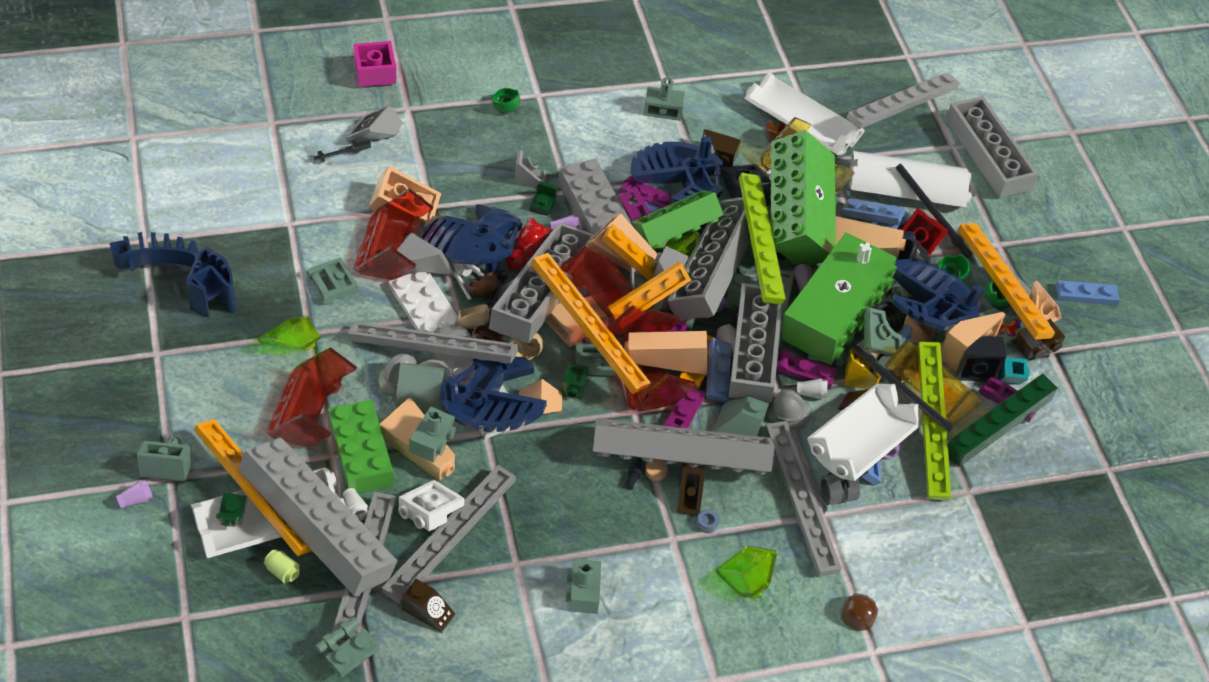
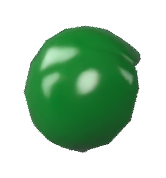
M502 88L497 90L495 94H492L493 106L501 113L514 112L520 104L521 98L517 89Z
M948 254L939 261L937 268H943L948 274H953L963 281L968 275L970 265L963 255L950 256Z
M994 281L987 284L985 296L993 307L1005 309L1011 306Z

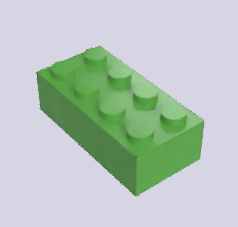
M702 190L632 221V224L642 238L655 249L663 246L664 241L668 239L673 241L681 238L682 233L686 231L694 232L701 228L700 225L704 223L712 224L719 220L718 217L724 214L716 193Z
M373 400L328 408L329 425L346 488H354L359 494L392 487L393 469Z

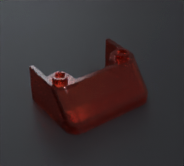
M408 188L375 210L369 218L353 269L360 275L388 280L402 277L405 273L414 269L416 264L397 251V249L405 241L407 235L417 231L419 219L432 211L434 207Z
M584 245L560 267L562 271L572 276L571 281L577 288L582 287L586 289L609 318L607 328L614 335L619 334L622 336L647 323L654 317L649 308L643 310L632 305L616 320L614 319L608 306L634 289L604 254Z
M651 309L629 333L669 332L680 321V318ZM629 333L620 342L624 349L625 341H629ZM640 364L636 365L651 383L647 388L634 394L624 384L629 408L638 412L675 405L696 385L695 381L665 374L664 368Z
M331 347L297 365L287 379L266 429V434L273 439L282 438L285 442L306 447L315 446L318 442L330 437L331 432L318 424L317 420L327 396L337 393L342 387V378L356 371L357 366Z

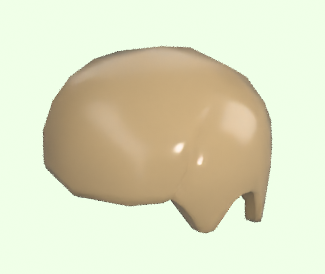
M488 305L473 306L460 310L458 314L460 325L469 330H474L475 327L480 325H486L490 320Z
M538 333L534 335L529 344L511 338L509 342L517 344L518 352L516 356L524 357L527 360L540 355L543 349L542 337Z

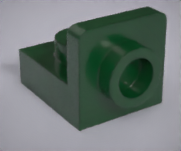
M539 181L537 192L530 204V211L549 216L556 201L557 186Z
M568 363L562 382V396L573 399L583 398L589 367Z
M223 492L220 510L216 514V519L221 521V525L235 527V524L242 525L247 496Z

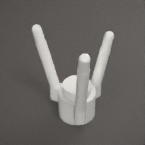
M452 262L451 267L454 269L452 275L457 279L468 300H471L472 297L460 276L466 277L472 271L480 277L485 274L475 265Z

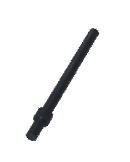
M901 163L897 165L895 169L933 217L948 230L947 234L952 239L951 243L955 248L958 247L966 258L971 257L973 253L964 243V238L955 232Z
M859 346L852 350L856 356L864 361L863 364L867 368L873 369L890 384H895L896 389L913 404H918L919 409L947 432L952 430L954 426L880 365L877 358L872 354L868 355Z

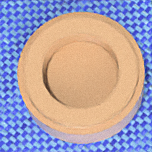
M661 459L647 462L645 468L646 476L653 481L663 480L668 471L667 464Z

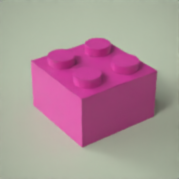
M391 41L353 44L358 87L396 84V63Z

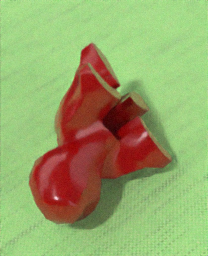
M529 218L527 224L516 237L513 254L505 258L508 269L516 271L523 267L527 262V257H533L553 229L546 228L542 224L537 223L534 218Z

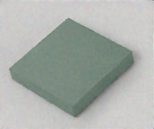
M401 362L395 406H400L408 398H411L421 410H429L430 407L440 410V393L445 368Z

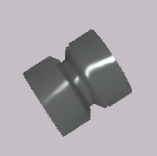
M836 475L821 477L820 490L826 505L837 504L841 500L849 502L859 499L860 486L858 479L852 481L839 478Z

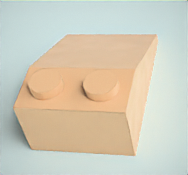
M388 166L378 178L368 208L385 217L425 224L435 215L441 193Z
M1003 312L960 321L954 327L950 326L945 332L944 336L946 338L941 344L942 361L957 371L965 350L982 336H997L1005 314Z

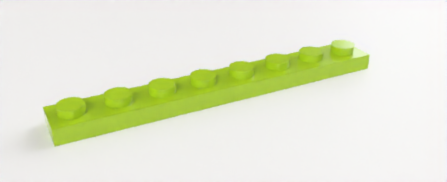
M741 173L739 182L762 300L767 303L783 304L785 294L760 175Z
M919 342L918 359L921 399L946 419L941 345L938 342ZM922 411L927 499L950 500L951 486L947 431Z

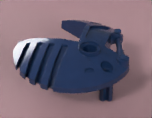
M703 136L700 146L675 141L663 142V144L654 143L652 147L646 146L644 151L642 149L639 150L637 158L634 156L632 159L630 170L635 181L649 184L682 183L684 189L671 197V203L680 201L702 190L715 192L717 198L723 193V186H720L723 162L711 152V137L706 138ZM712 175H714L715 184H713L711 179L709 178Z
M476 204V211L481 216L476 223L450 216H433L425 223L422 229V239L441 250L447 261L467 265L485 264L486 275L491 273V271L495 274L498 273V261L513 254V244L516 240L517 232L523 228L521 219L509 213V211L482 204ZM510 231H512V233H511V235L509 236V238L506 239L505 236H506Z
M902 259L895 262L897 269L893 275L894 279L918 301L894 294L891 302L910 318L935 328V331L939 333L946 326L957 325L960 321L978 317V301L984 292L980 285L972 286L970 290L966 284L953 274H948L943 268H936L937 266L934 264H925L926 262L924 261L913 262V259Z
M515 356L512 363H500L473 358V364L464 372L458 374L454 379L450 376L448 380L442 383L440 393L444 410L447 414L454 416L457 423L477 431L484 427V432H492L497 429V432H504L509 427L510 431L516 430L524 421L525 426L529 425L544 413L547 400L499 392L503 382L534 374L533 363ZM474 369L476 370L467 385L459 384Z

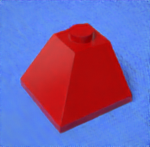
M918 208L901 229L904 231L903 235L906 231H912L915 238L919 240L930 256L948 233L944 226Z

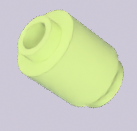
M272 550L264 560L267 570L283 583L294 581L300 573V565L283 551Z

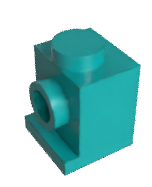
M1006 357L997 380L1014 384H1022L1028 380L1030 369L1027 359Z

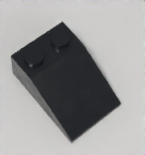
M748 164L722 167L721 177L731 199L742 197L739 182L741 173L760 175L766 207L769 208L771 206V181L767 173L759 166Z

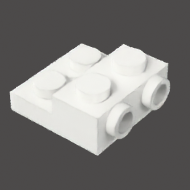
M435 480L399 496L400 516L403 519L409 518L413 520L417 528H425L428 531L446 523L447 514L464 506V498Z

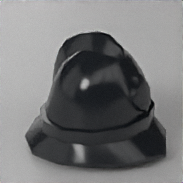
M906 231L903 235V239H906L904 251L900 250L896 261L913 259V262L920 260L930 265L931 258L928 251L915 238L912 231Z

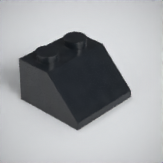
M982 336L964 351L954 379L957 381L986 382L988 377L997 379L1007 357L1003 337Z

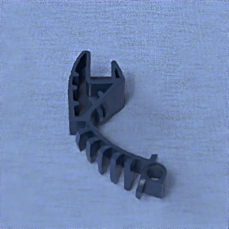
M142 232L137 233L140 249L131 251L128 236H123L124 240L110 243L114 265L120 269L130 268L132 272L136 266L157 263H173L192 267L186 281L190 310L209 317L208 301L216 297L229 313L236 311L231 269L226 259L211 248L206 247L198 251L196 241L191 240L188 248L185 249L183 238L179 236L177 237L176 247H171L170 237L167 233H164V247H158L156 232H151L152 247L145 248Z

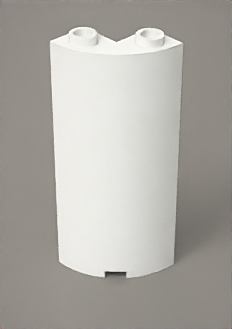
M770 72L763 76L760 86L754 83L745 93V100L799 132L806 130L828 150L839 156L845 154L848 147L852 148L865 132L863 128L858 129L850 121L777 79Z
M852 151L849 169L852 170L849 183L850 190L920 200L895 169L901 163L932 202L967 207V204H970L972 193L968 191L971 173L968 172L967 168Z
M876 384L807 439L812 454L816 456L826 469L839 478L855 481L922 425V419L918 404H899L895 384Z
M326 467L314 470L313 472L339 498L334 490V486L337 485L334 473H330ZM243 490L232 493L247 496ZM222 496L191 504L197 530L207 558L281 537L249 497L247 498L242 525L235 524V527L223 526L221 521L216 519V514L220 510ZM339 498L345 505L344 499Z

